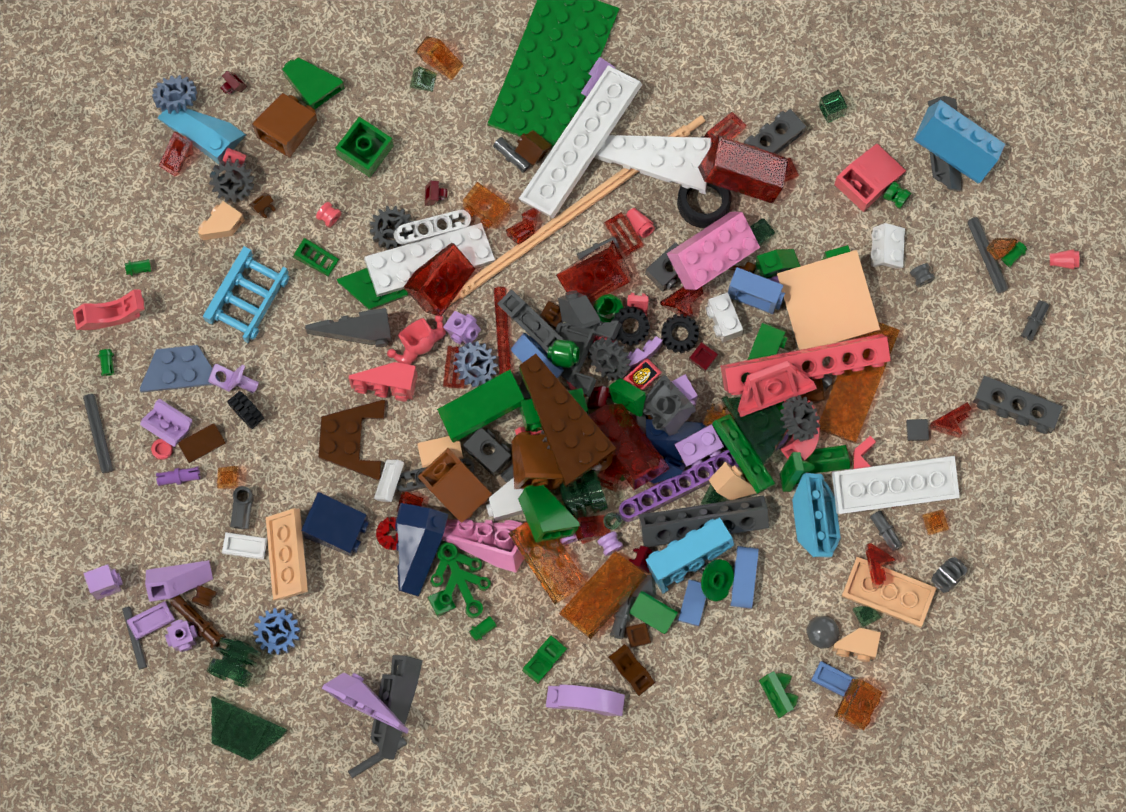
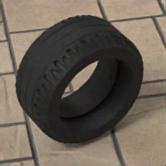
M708 172L707 186L715 189L722 198V204L716 211L708 214L694 211L687 202V195L693 188L687 189L681 185L678 191L677 206L680 215L687 223L699 228H706L728 214L731 206L732 195L728 184L724 179Z

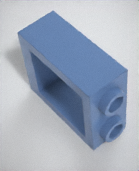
M736 268L728 289L731 299L770 314H774L775 309H780L785 295L782 292V284L740 268Z

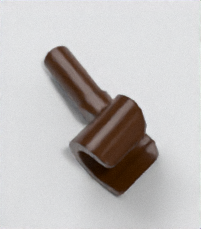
M746 262L744 267L733 265L729 270L735 271L736 268H740L754 274L756 266L751 262Z

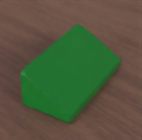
M621 378L609 385L614 403L636 416H642L646 398L644 391Z
M846 445L815 449L806 459V461L815 466L813 470L808 472L811 474L850 469V458Z
M643 591L640 592L630 610L631 615L663 634L667 633L678 614L677 611Z

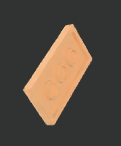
M293 508L266 517L273 600H283L308 592L300 509Z
M856 557L841 597L921 628L936 587Z

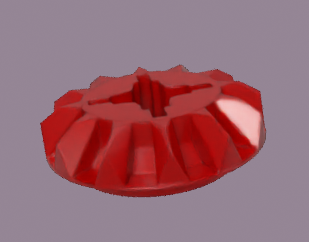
M387 517L379 523L376 529V537L379 544L388 550H396V544H398V533H396V541H394L391 535L387 536V533L390 532L389 525L396 530L395 523L397 517Z

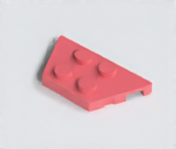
M785 361L747 375L738 412L740 417L817 388L814 381L790 362Z

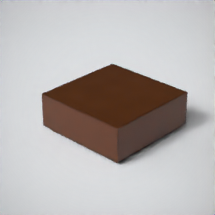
M646 623L625 628L631 649L651 644Z

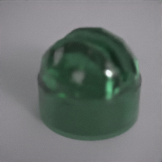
M611 512L605 515L603 522L607 529L614 530L621 525L622 520L619 514ZM616 517L617 520L611 525L610 522Z

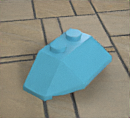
M805 473L802 475L792 499L797 541L813 557L830 558L833 556L834 550L840 541L835 496L824 481L822 474Z

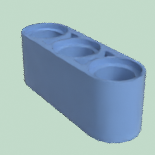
M523 333L511 348V351L522 363L534 354H537L557 379L564 371L562 367L554 366L551 359L548 358V353L526 333Z
M737 546L730 606L752 609L759 551L757 548Z

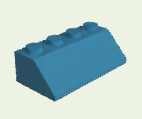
M942 100L928 107L914 137V141L978 184L997 163L1005 146V143Z

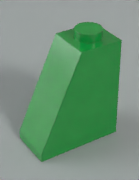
M299 57L288 61L284 68H282L285 78L306 105L314 110L345 89L344 83L340 78Z
M529 485L523 489L518 500L535 542L574 535L580 527L579 522L544 485Z

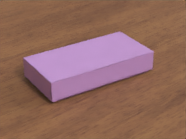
M164 601L128 619L127 624L135 639L138 640L175 621Z

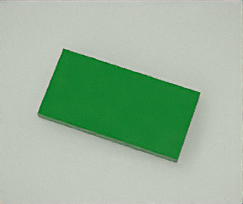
M508 370L437 410L451 441L454 443L520 407V402L525 400L513 373L511 370Z

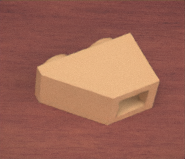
M222 201L220 205H216L213 208L210 218L201 223L198 228V234L202 240L233 236L245 220L240 212Z
M725 462L709 479L716 492L729 500L756 494L749 480L737 465L731 466Z
M859 628L836 642L832 647V651H837L836 655L841 657H849V653L853 652V655L857 656V660L870 662V659L874 660L876 658L881 632Z

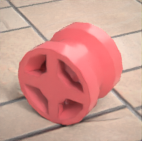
M326 202L317 212L316 218L323 220L325 225L330 228L340 218L341 211L334 209L330 202Z

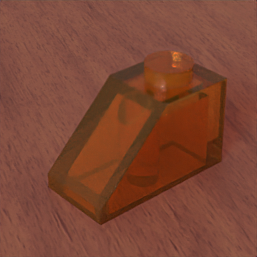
M426 36L415 50L426 64L450 80H453L464 66L438 38Z

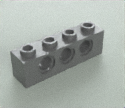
M791 109L787 112L782 111L775 117L774 122L771 124L766 123L759 130L760 133L756 136L751 135L748 137L742 147L739 149L737 147L728 154L727 164L743 181L804 134L806 126ZM783 129L786 133L781 135L775 130ZM768 141L770 146L764 147L760 142ZM752 153L755 157L748 159L745 157V154Z
M985 375L973 400V403H976V406L981 410L988 411V409L996 411V415L999 417L1014 418L1019 425L1028 426L1029 424L1036 427L1035 430L1043 434L1052 433L1055 429L1063 407ZM999 395L1002 398V402H995L992 396ZM1012 403H1019L1022 410H1015L1012 407ZM1032 411H1039L1041 418H1035L1032 415Z

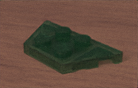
M722 397V403L763 465L766 464L788 432L787 428H783L785 425L784 421L780 420L783 417L776 405H772L740 417L738 407L741 397Z
M214 696L211 698L212 744L252 762L288 731Z

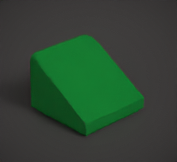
M444 590L427 597L437 617L456 608L453 600L449 606H442L439 603V597ZM443 596L442 600L444 602H448L449 598Z

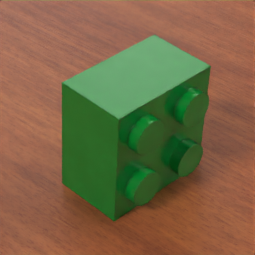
M358 117L335 147L337 157L371 178L394 145L393 139L361 117Z

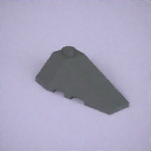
M386 308L359 312V317L341 316L337 322L324 320L305 325L306 332L310 335L375 345V347H386L388 343L392 342Z

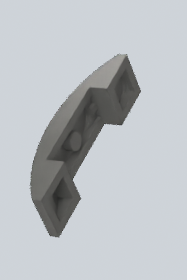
M512 289L497 303L547 353L549 346H553L556 340H564Z

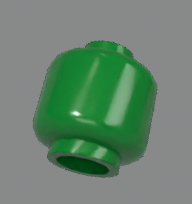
M558 339L553 343V346H549L548 358L551 359L554 366L571 368L575 363H578L580 350L574 341Z

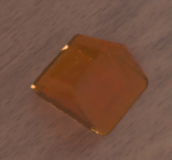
M995 238L987 247V251L995 260H998L1010 252L1018 240L1016 238Z
M239 467L218 468L217 489H236L239 483Z

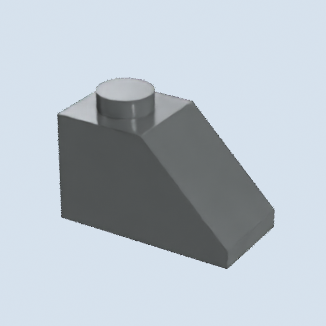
M569 291L565 293V296L558 298L563 322L580 328L601 323L598 314L586 295L580 294L577 291Z

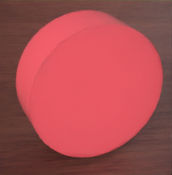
M158 439L152 444L151 451L155 458L165 460L172 455L173 447L166 441Z

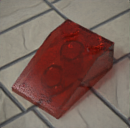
M612 240L556 274L566 292L577 291L580 294L586 295L591 303L600 296L609 294L630 283L633 274Z
M450 243L418 268L403 288L426 313L442 317L476 268L454 243Z

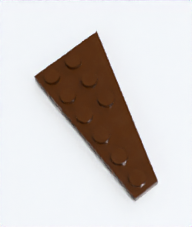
M534 354L519 365V370L532 398L533 406L539 416L550 449L556 459L564 485L568 487L614 453L616 447L540 357Z

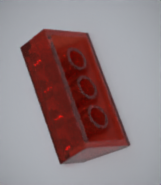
M718 135L698 168L704 182L773 204L783 189L788 160L780 155Z
M622 403L604 405L589 414V417L616 447L612 461L633 490L638 489L669 470V466Z

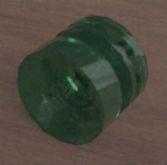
M591 469L581 476L580 483L575 481L569 487H565L564 482L560 484V495L564 506L576 520H579L577 510L581 511L584 518L587 517L586 507L590 506L594 514L608 509L595 470Z
M220 637L218 643L226 647V649L216 647L215 651L223 657L222 659L211 658L206 672L224 681L226 678L235 681V685L248 688L253 674L246 670V666L257 667L258 664L251 660L250 657L260 659L261 652L245 642Z

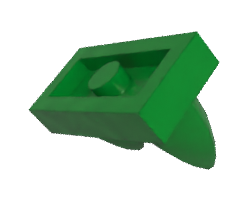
M792 452L779 473L783 492H791L795 484H799L802 475L815 468L810 462L802 460L800 452Z
M773 671L761 678L759 682L779 719L794 710L799 696L785 693L784 691L791 681V675L775 673Z

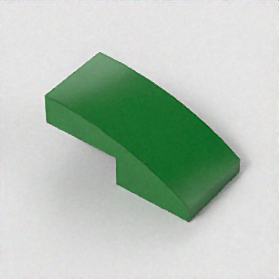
M550 635L537 650L536 654L523 667L522 671L539 684L567 648Z

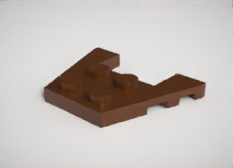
M385 400L321 416L318 458L380 481L381 461L360 460L362 419L384 420Z

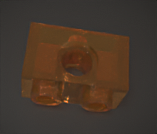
M479 182L473 186L462 200L463 207H465L464 210L472 217L474 215L481 219L480 222L487 228L493 227L496 229L510 212V205ZM484 204H487L491 207L487 211H483L480 209V207Z
M852 678L834 717L854 729L865 730L871 721V715L878 706L883 692L864 680Z

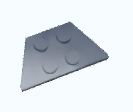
M198 345L156 349L141 384L140 392L213 385L208 382L213 368Z

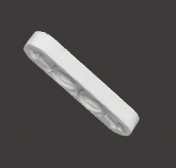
M457 210L399 226L394 232V238L399 244H409L466 228L471 222V216L465 210ZM459 215L461 218H465L463 223L455 222L452 224V220L457 219ZM439 219L447 223L445 230L438 228L437 221ZM420 224L427 226L428 233L426 235L419 233L418 226ZM402 230L405 233L413 230V234L408 235L406 239L404 236H400Z

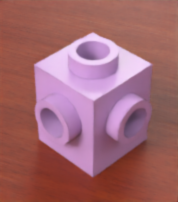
M454 311L443 327L451 336L450 338L458 344L472 343L481 330L473 316L469 314L465 316L457 311Z
M177 620L172 622L170 627H167L168 634L165 635L168 646H172L175 651L185 652L192 649L193 645H196L195 638L198 635L194 625L190 626L188 621ZM183 631L184 634L182 637H176L177 633Z

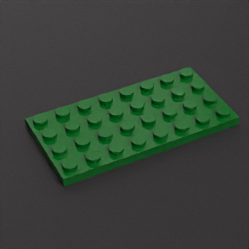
M537 0L487 125L518 137L523 133L528 134L534 130L552 145L550 148H553L585 99L581 92L591 78L589 72L598 58L602 56L620 8L598 0Z

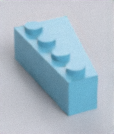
M720 517L716 520L711 519L704 524V527L688 532L683 539L679 541L674 540L667 545V548L651 553L646 559L650 574L662 594L669 590L668 585L673 582L680 583L684 580L687 572H696L702 568L706 559L712 561L734 546L733 538Z

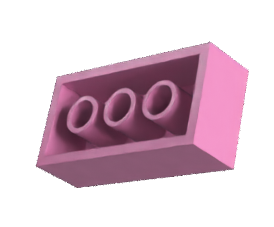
M729 212L668 252L667 255L684 288L697 290L759 249L760 246L743 212Z

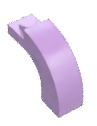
M548 686L546 707L552 709L583 710L606 716H622L625 695L585 686Z

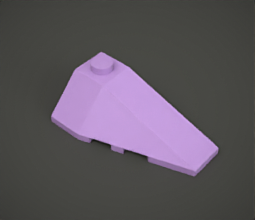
M342 673L323 685L322 689L340 702L406 734L408 733V728L371 688L363 683L364 678L355 673L352 676Z

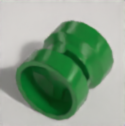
M894 181L883 198L894 202V205L901 209L910 197L911 192L907 189L903 190L900 184Z

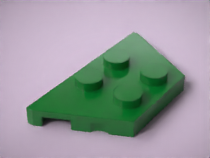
M367 268L337 279L338 284L368 310L376 309L408 296L409 288L377 297Z

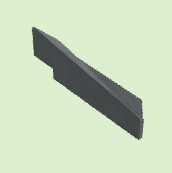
M941 96L928 101L929 107L942 100L958 111L955 98ZM930 152L933 178L942 182L949 190L961 191V172Z
M393 655L391 675L382 674L378 697L405 725L417 688L423 660L409 656ZM374 718L370 738L373 744H376L379 748L378 756L394 760L398 749V742L403 732Z

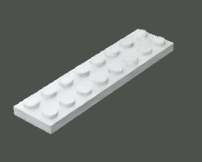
M608 65L520 196L521 202L553 219L641 88L642 83Z

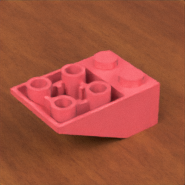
M875 144L847 166L836 177L834 185L861 211L865 212L906 170L883 148Z
M393 362L349 375L348 379L351 388L357 393L366 394L367 390L375 391V396L386 398L390 386L392 396H395V399L398 401L406 402L407 399L413 400L417 371L414 365Z

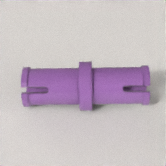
M197 466L181 470L180 468H175L174 471L162 473L158 472L156 473V477H158L156 478L158 486L173 483L180 485L182 482L200 480V470Z

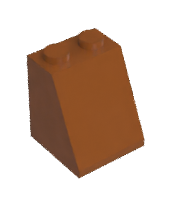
M282 93L252 125L258 139L290 158L317 122L316 111L310 106L306 105L304 107L293 95L287 96Z
M521 432L513 438L514 489H524L529 485H544L548 490H556L563 482V477L557 467L554 454L551 449H547L548 442L542 441L546 437L541 433L531 435L529 432Z
M449 448L418 475L425 486L461 523L469 519L480 505L485 504L492 495Z

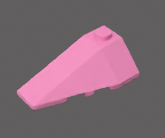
M447 520L442 540L452 543L456 547L498 568L517 572L526 556L531 530L529 525L513 520H505V523H493L492 520H485V523H473L472 520H465L463 523L459 520Z

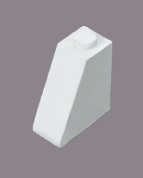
M514 478L489 497L490 504L486 505L489 517L493 516L494 521L524 514L518 500L523 489H514Z

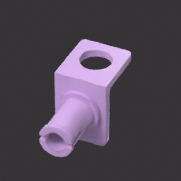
M215 364L208 379L209 383L228 392L238 386L252 394L256 391L259 383L243 375L244 365H241L233 372ZM220 371L226 375L225 382H219L216 379V372Z

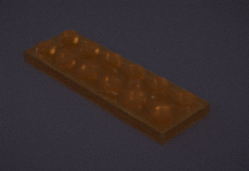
M878 322L880 330L852 338L857 339L883 334L887 336L889 353L891 354L900 330ZM869 348L863 351V358L869 356ZM849 352L846 353L843 362H847L849 360ZM884 362V366L872 367V365L864 366V370L852 371V369L844 370V374L837 375L819 421L821 431L856 444L887 362Z

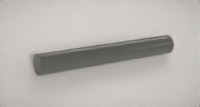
M125 607L122 611L139 670L147 668L140 640L135 639L127 624V620L133 617L130 607Z
M403 737L398 742L397 750L407 745ZM378 752L349 770L348 773L353 779L384 758L379 757Z

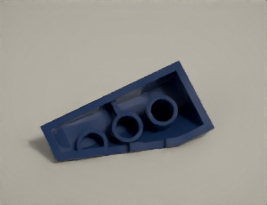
M646 419L645 451L662 455L663 463L666 456L681 461L683 459L675 443L710 424L686 421L678 430L679 433L669 436L665 431L655 429L652 423L653 419ZM718 435V437H719L720 441L722 442L723 446L726 447V445L724 444V442L722 441V439H721L720 436Z
M400 503L395 523V529L398 531L396 550L399 551V564L397 565L398 591L419 596L443 537L448 514L431 508Z

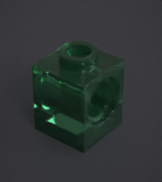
M839 89L821 97L818 105L827 123L845 116L848 108Z

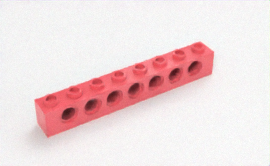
M878 334L720 366L724 390L731 393V395H740L743 393L745 382L741 381L744 373L749 372L750 375L785 361L790 362L807 377L820 379L824 377V374L840 375L844 374V370L860 371L864 370V366H884V362L891 360L887 336ZM869 348V356L863 358V351ZM849 352V360L847 362H843V355ZM829 356V364L827 366H823V359ZM809 360V368L807 370H803L802 364L805 361Z

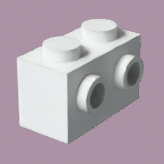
M728 292L708 299L706 312L709 319L712 318L714 321L713 329L717 338L720 337L722 343L742 336L743 328Z

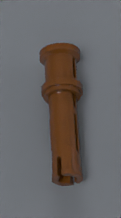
M177 595L171 601L170 605L191 625H194L197 635L200 638L203 637L210 644L212 650L216 649L225 640L226 636L220 634L213 627L214 624L211 621H206L181 595Z

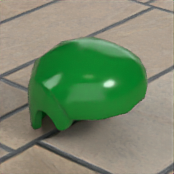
M612 294L600 296L593 304V308L603 323L611 322L614 319V316L608 319L605 318V315L618 313L619 309L624 307L620 298Z

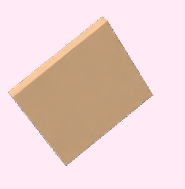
M857 250L777 273L779 283L783 285L782 292L785 293L784 300L799 350L837 343L880 330Z

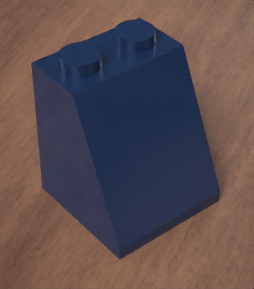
M318 492L301 531L305 539L352 557L354 552L357 553L362 542L359 541L362 533L365 534L367 532L370 522L367 521L368 517L366 514Z

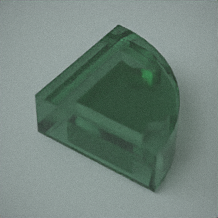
M859 606L852 609L862 628L881 619L880 614L870 607Z

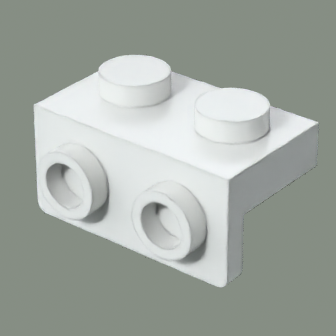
M887 223L873 228L871 266L884 265L896 269L903 268L905 228Z

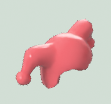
M440 314L435 316V321L437 322L436 329H432L424 318H420L408 325L398 334L405 347L403 355L397 354L394 349H389L387 356L394 358L398 363L411 365L418 355L429 352L434 343L445 336L446 331L443 328L442 322L443 316Z

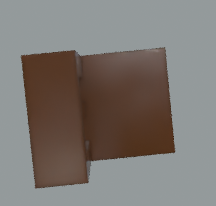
M625 644L608 657L616 670L638 696L655 683L646 668L637 661L629 647Z

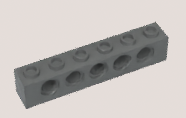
M763 495L640 514L639 521L643 546L650 547L669 544L674 540L679 541L688 532L698 530L704 527L707 521L711 519L716 520L719 517L730 534L769 528L768 508L765 497Z

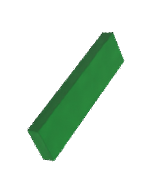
M728 414L715 420L712 423L713 427L756 493L758 494L771 488L775 484L774 480L732 416Z

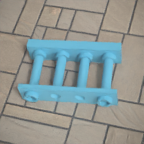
M243 246L205 311L203 318L211 325L215 320H220L244 333V342L249 343L251 339L254 340L259 332L257 327L281 286L285 287L290 277L288 276L287 268L284 266L280 273H277L254 261L251 249ZM245 268H252L275 280L270 290L268 291L243 278L242 273ZM235 285H241L264 297L265 299L261 306L257 308L234 296L232 290ZM231 303L255 315L249 326L224 314L223 310H221L224 304Z

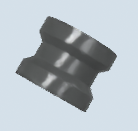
M928 263L919 265L910 271V275L916 280V287H921L935 280L934 274H931L929 271L930 266Z

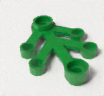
M444 543L437 550L440 563L435 574L430 579L431 585L437 588L444 581L443 574L447 565L452 572L444 592L439 597V603L442 606H449L451 604L452 593L457 583L466 603V615L473 619L478 618L483 611V605L480 601L473 599L466 581L477 585L481 591L488 590L491 582L487 577H479L460 569L457 562L467 565L472 572H478L482 567V562L478 558H470L458 553L457 547L452 543ZM449 551L451 553V556L446 557L444 555V552ZM472 562H477L479 567L474 568ZM437 577L441 582L435 583L433 578ZM486 581L488 586L483 587L480 582ZM443 596L448 597V598H449V601H448V602H444V601L442 600V597H443ZM470 608H476L477 613H471Z

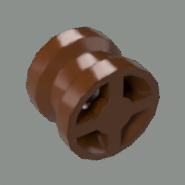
M197 585L196 596L192 598L191 602L211 609L213 605L212 599L216 597L217 592Z

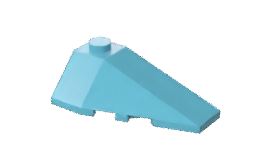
M166 109L158 116L160 121L217 164L223 160L227 148L234 150L246 135L229 122L190 109L186 111L180 109L179 113L173 110L171 114Z

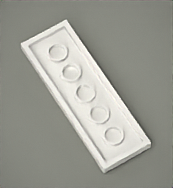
M482 223L365 256L364 258L377 297L471 270L495 261Z
M955 456L832 472L837 514L960 498Z

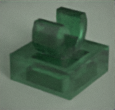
M710 485L701 501V505L724 502L727 498L717 493L714 487Z

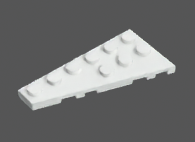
M609 135L594 158L608 163L614 162L623 165V168L629 170L632 168L640 171L641 174L666 182L672 181L681 184L684 188L697 189L700 193L706 194L712 142L711 138Z

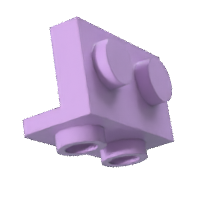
M158 399L153 410L141 420L140 425L175 447L189 433L192 419L161 399Z
M712 424L675 443L685 465H691V467L702 463V458L707 455L711 458L721 453L720 448L724 447Z

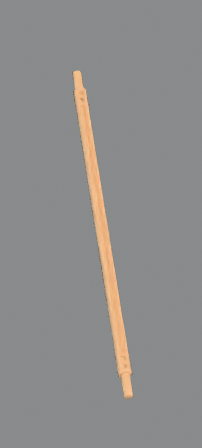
M700 115L688 125L681 126L668 137H688L691 135L690 132L705 122V119ZM626 168L620 170L457 287L453 294L440 302L442 308L446 309L458 299L465 298L640 171L632 168L630 170Z

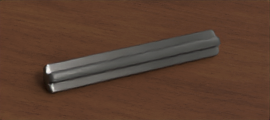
M978 217L969 219L968 226L997 293H1003L1007 291L1008 286Z
M94 394L84 395L83 400L102 473L112 472L113 467Z

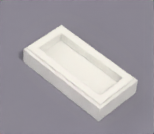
M386 460L374 497L375 500L392 502L404 462L400 460Z
M226 532L222 554L264 560L268 539Z

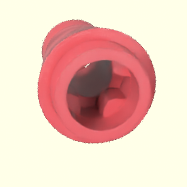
M632 208L627 212L626 216L629 218L637 236L646 238L654 231L653 222L636 208Z
M1072 249L1050 253V266L1068 269L1079 267V251Z

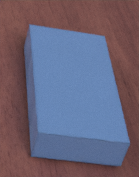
M688 581L678 619L680 622L698 627L706 600L700 582Z
M820 661L811 679L814 683L850 700L859 680Z

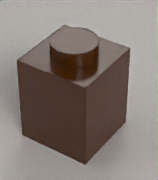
M533 130L528 134L523 133L517 141L519 145L515 151L534 166L545 157L552 145Z

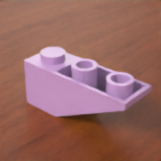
M208 560L146 570L145 585L149 602L173 598L197 587V585L213 580L210 562Z

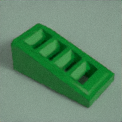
M303 238L292 256L294 259L328 277L339 261L337 257L306 238ZM305 247L309 248V250L304 256L302 255V252L305 249ZM313 251L317 252L314 258L310 260L311 253ZM320 254H321V255H323L324 257H323L322 261L320 262V264L318 265V264L316 263V261H317V259L319 258V256H320ZM327 259L332 260L331 266L329 264L326 269L323 268Z

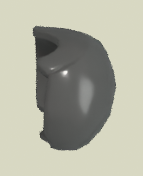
M816 616L809 621L806 629L810 642L820 649L832 647L840 636L837 623L827 616Z

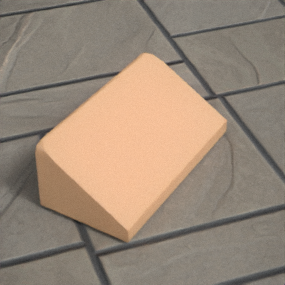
M449 436L417 444L422 468L428 467L447 448L459 459H463L460 441L458 440L453 443Z

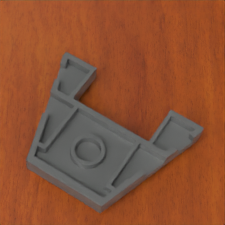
M615 320L607 323L601 321V323L586 328H580L569 323H558L555 331L564 340L574 341L580 350L578 363H575L571 368L562 367L564 371L561 376L577 389L582 388L583 394L587 397L591 396L597 382L594 377L580 373L588 355V350L591 348L595 336L606 339L609 337L612 341H615L622 325L619 321Z

